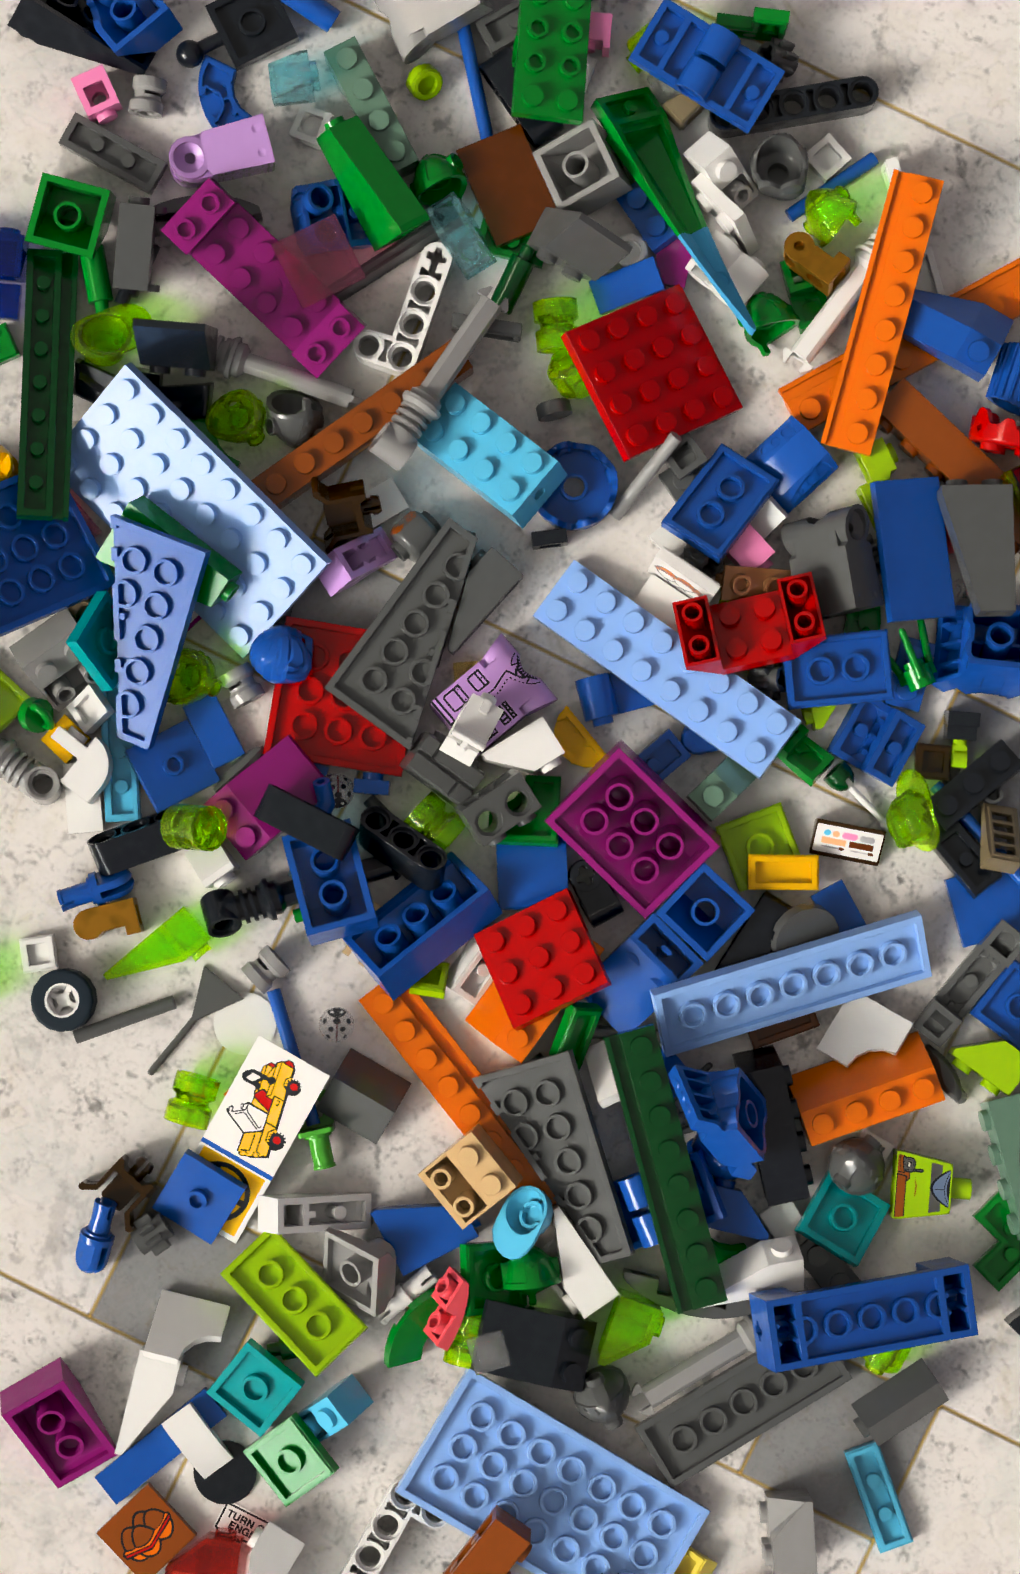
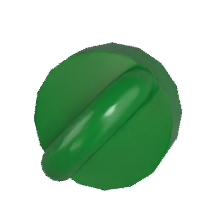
M30 697L23 701L18 711V721L23 729L41 733L45 730H52L55 727L53 708L47 700Z

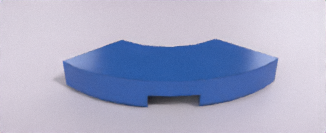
M205 54L199 72L198 91L202 109L211 127L215 128L252 117L241 108L235 97L234 83L237 70Z

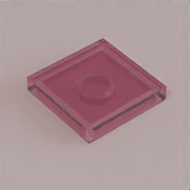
M335 214L271 245L302 309L366 278Z

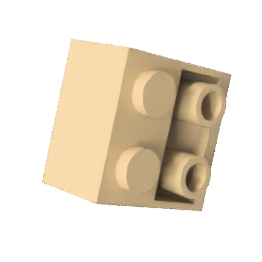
M479 1123L418 1174L462 1230L515 1189L523 1179L522 1175Z

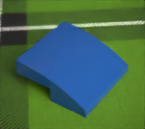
M882 701L856 703L851 705L826 751L869 776L893 787L926 726Z
M559 835L558 847L496 844L498 900L501 910L526 909L568 888L566 842Z

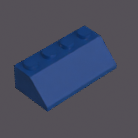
M451 851L447 854L444 882L439 888L431 891L423 890L410 883L376 911L380 928L342 939L373 979L394 1001L503 912L490 889Z

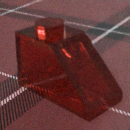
M216 1528L215 1532L209 1531L172 1558L165 1568V1574H239L244 1536L236 1535L237 1531L229 1528Z

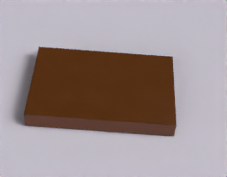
M521 124L456 150V155L463 162V171L496 248L531 235L545 207L556 208Z

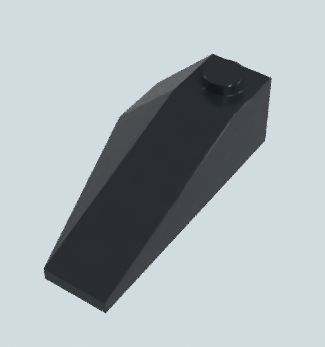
M21 0L8 23V26L16 30L21 36L39 45L138 75L145 74L156 55L155 52L117 56L96 32L93 24L94 20L86 0Z

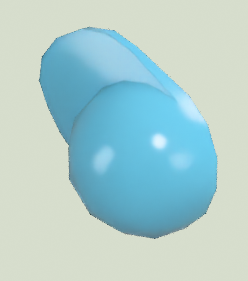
M531 1185L521 1186L514 1190L505 1200L492 1229L493 1242L503 1257L516 1260L528 1254L539 1235L543 1234L551 1224L553 1217L552 1202L544 1191Z

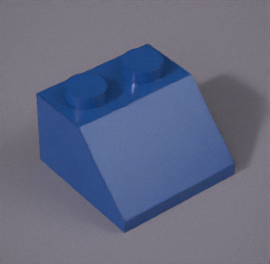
M704 862L671 894L655 914L708 962L754 913L755 909Z

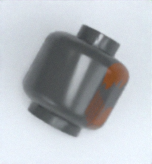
M411 511L392 527L390 535L394 543L390 547L402 561L410 559L413 562H417L437 535L441 526L428 512Z

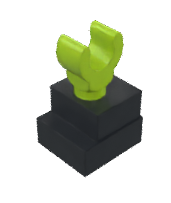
M944 711L943 738L953 739L950 767H967V740H977V728L980 727L981 713Z

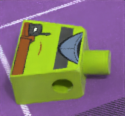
M893 1148L889 1200L891 1206L888 1213L891 1218L902 1219L945 1215L950 1213L951 1199H971L972 1180L953 1177L952 1163Z

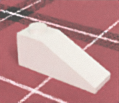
M371 1193L258 1195V1231L279 1235L325 1232L329 1227L339 1231L371 1228Z
M555 1204L552 1206L553 1223L562 1286L567 1293L562 1299L573 1315L580 1312L585 1319L620 1294L559 1205Z
M792 1235L759 1241L718 1264L728 1301L707 1307L749 1300V1293L784 1287L792 1292L804 1290V1258L796 1236Z
M145 1345L140 1349L114 1454L122 1455L173 1395L177 1385L184 1386L188 1371V1365L183 1364L184 1354L178 1365L143 1357Z
M270 1521L263 1529L257 1526L246 1543L247 1546L251 1547V1550L246 1556L245 1574H288L305 1544Z

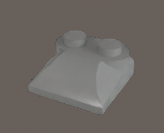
M330 1227L327 1228L324 1236L323 1280L341 1299L377 1317L385 1311L395 1292L396 1254L394 1248L390 1243L381 1238H375L370 1242H366Z

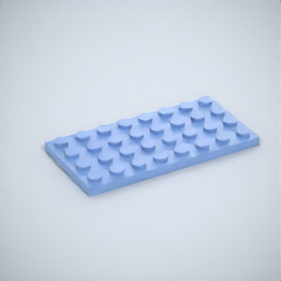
M132 362L124 365L72 429L70 488L110 528V515H121L129 502L144 495L242 571L236 582L239 588L228 602L223 600L213 607H209L196 601L194 611L243 659L250 654L249 650L255 638L264 630L274 627L332 562Z
M469 1366L395 1488V1492L471 1537L494 1507L498 1505L531 1529L532 1549L522 1563L516 1561V1564L533 1574H674L710 1513L708 1508L671 1488L666 1483L481 1373L470 1369Z

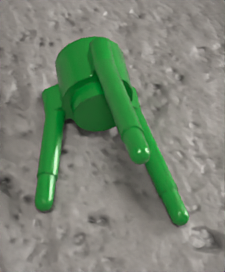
M917 620L924 660L922 657L917 658L904 628L899 629V634L910 660L909 663L903 665L905 672L900 669L890 655L892 671L897 676L901 687L907 685L910 693L937 682L934 677V673L937 670L932 660L924 620ZM869 627L863 628V631H871Z

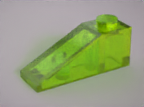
M183 906L106 971L103 976L110 980L188 961L191 957L196 962L212 949L208 943L214 937L209 935L205 926L189 907Z

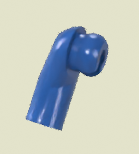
M327 777L317 778L313 781L317 800L316 807L332 814L335 807V799L330 779Z

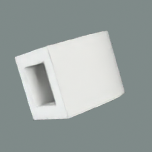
M59 726L51 735V738L77 758V761L60 782L85 802L93 804L106 788L112 776L113 759L110 750L100 738L95 737L89 746H86L84 743L88 738L76 728L71 726L66 730Z

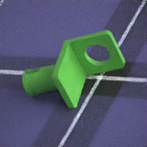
M325 1089L321 1091L317 1098L319 1102L326 1091ZM325 1114L320 1117L321 1123L307 1127L306 1121H304L298 1133L299 1139L304 1138V1140H308L314 1171L336 1166L329 1140V1135L336 1128L335 1122Z

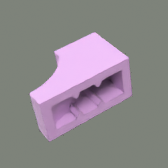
M381 526L374 529L373 534L360 536L332 550L327 555L332 562L318 578L330 597L354 586L371 573L397 558L390 547L392 543Z

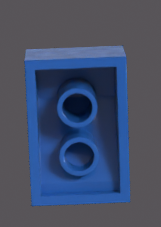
M350 818L344 820L345 822L351 824ZM290 835L282 836L303 923L311 946L380 928L356 839L343 862Z

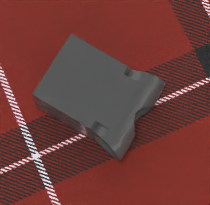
M855 504L829 512L821 519L808 517L784 524L781 528L783 544L792 556L789 559L791 576L812 572L822 620L884 605L871 543L866 540L869 533V516L863 505Z

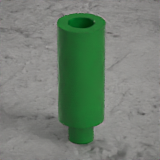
M101 244L94 259L80 256L88 303L89 305H95L97 316H106L110 314L109 302H112L114 299L104 245Z

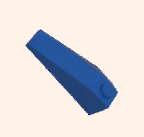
M86 0L94 20L93 24L96 32L117 56L158 51L183 30L163 0Z
M915 289L902 338L979 382L986 375L1000 351L1014 320L984 303Z

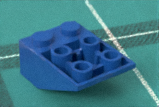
M652 913L602 962L612 985L584 999L588 1003H597L603 1009L601 1016L618 1033L637 1028L654 1012L650 994L651 989L690 978L704 962L655 913Z

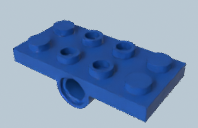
M663 0L628 59L629 62L747 134L785 73L780 67L742 45L740 38L729 29L715 23L710 25L671 0Z
M702 1149L689 1153L707 1224L725 1218L727 1212ZM639 1171L613 1180L634 1250L657 1245L658 1241Z

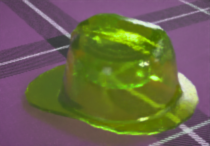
M124 303L78 320L70 333L71 343L83 355L85 362H91L102 367L113 366L124 358L126 352L137 348L132 326L133 318L151 320L152 318L144 308L136 304Z
M907 769L901 773L897 781L896 798L891 802L886 814L887 828L898 848L915 846L922 851L930 852L937 847L940 837L930 790L921 773L915 769Z

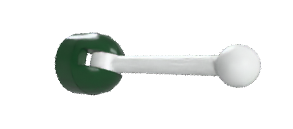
M844 760L828 772L823 780L831 788L837 791L849 790L880 822V827L883 831L888 832L893 829V820L885 818L853 786L854 772Z

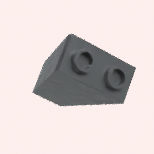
M964 479L948 480L946 485H941L937 491V501L975 617H1010L1016 611L1013 484H1003L1001 479L982 480L981 484H968L967 480Z

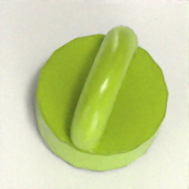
M429 63L420 64L413 68L406 80V87L415 98L422 101L435 97L443 84L440 72Z

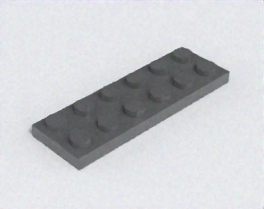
M754 1352L634 1427L671 1488H674L853 1378L842 1360L775 1373L758 1364L757 1352Z

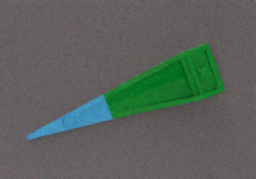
M649 87L596 98L590 108L608 134L605 140L746 331L752 336L756 331V326L725 267L707 227L686 174L666 112Z

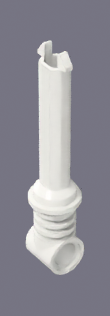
M878 227L873 231L874 234L870 235L869 240L864 244H858L854 249L856 253L854 256L855 265L790 350L786 347L783 349V363L786 364L791 356L803 363L799 370L800 375L813 370V366L810 363L859 300Z

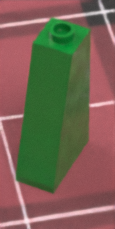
M357 115L348 120H344L343 116H339L324 125L326 131L316 140L375 252L403 239L430 220L423 206Z
M144 495L127 504L121 516L211 550L197 602L213 607L223 600L228 602L235 595L239 588L236 582L242 574L241 570ZM112 529L95 558L115 567L114 561L111 560V547H114V530Z

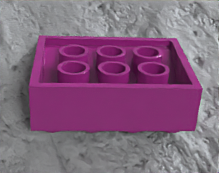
M622 740L595 764L545 819V822L645 919L720 847L721 836Z

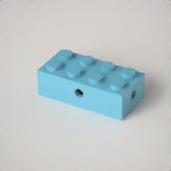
M455 382L440 399V418L432 421L430 424H426L427 429L425 432L421 431L422 436L420 439H417L418 446L423 452L523 529L568 474L558 460Z

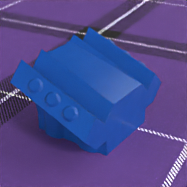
M970 603L969 606L955 605L956 616L938 618L933 662L937 670L934 673L937 682L931 685L942 692L957 688L966 695L983 693L999 695L1007 699L1020 696V605H1016V611L1010 617H975Z
M674 1064L668 1076L690 1129L697 1131L701 1142L720 1164L727 1166L731 1176L751 1180L757 1172L754 1163L764 1161V1154L767 1148L765 1138V1123L767 1122L765 1097L740 1067L724 1071L706 1072Z

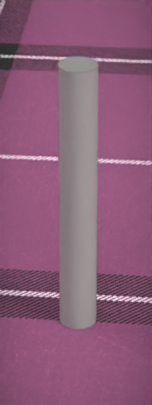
M670 432L664 443L660 445L609 512L615 519L621 520L681 443L682 438L677 433Z

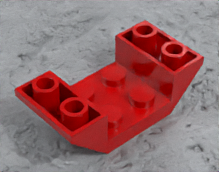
M812 572L777 579V591L710 606L707 595L673 602L672 605L686 670L726 675L794 660L826 640Z

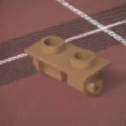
M724 565L722 573H717L715 576V581L721 586L720 600L732 601L777 591V579L789 577L791 570Z

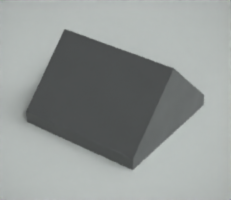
M351 1048L316 1109L377 1144L412 1083Z

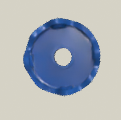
M571 441L560 442L549 449L547 453L558 460L568 475L538 510V513L544 520L560 529L566 528V530L570 531L585 530L601 522L613 508L618 491L617 471L613 463L597 447ZM570 478H578L584 484V491L579 496H569L564 491V483Z

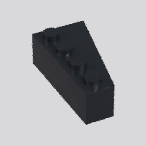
M773 1045L732 1054L735 1067L741 1068L766 1099L767 1122L765 1123V1138L767 1148L764 1154V1161L757 1162L768 1206L810 1198L808 1185L814 1184L809 1163L803 1165L801 1153L806 1152L807 1147L803 1132L796 1131L794 1122L795 1119L800 1118L796 1098H789L787 1087L793 1085L789 1065H782Z

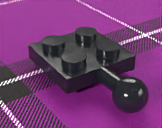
M216 0L205 7L217 33L199 42L194 40L181 42L176 50V58L183 67L195 68L202 62L205 54L224 45L236 70L239 71L299 41V38L280 0Z

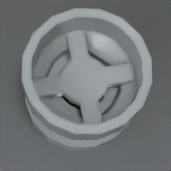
M134 75L131 86L134 90V96L129 100L128 112L145 118L157 119L163 117L164 106L161 103L162 95L166 93L167 81L151 75Z
M249 662L241 664L219 677L223 688L228 689L231 694L230 701L234 709L243 707L265 694L261 684L255 682L253 678L254 671Z
M268 945L259 952V957L255 961H249L241 968L248 979L263 994L272 987V982L277 977L282 978L290 971L285 962Z

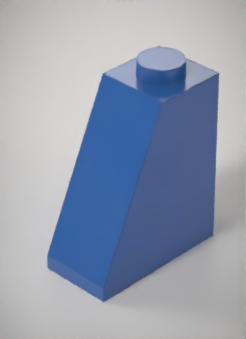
M441 1203L378 1206L371 1211V1215L384 1240L390 1243L395 1250L396 1263L403 1276L460 1247V1244L468 1243L479 1237L477 1228L482 1225L479 1218H477L462 1230Z

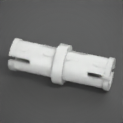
M428 1264L424 1265L404 1283L399 1281L395 1285L394 1295L390 1299L385 1311L376 1317L377 1319L381 1317L380 1322L386 1326L390 1320L408 1307L413 1300L438 1282V1276L434 1271L430 1272L431 1267Z

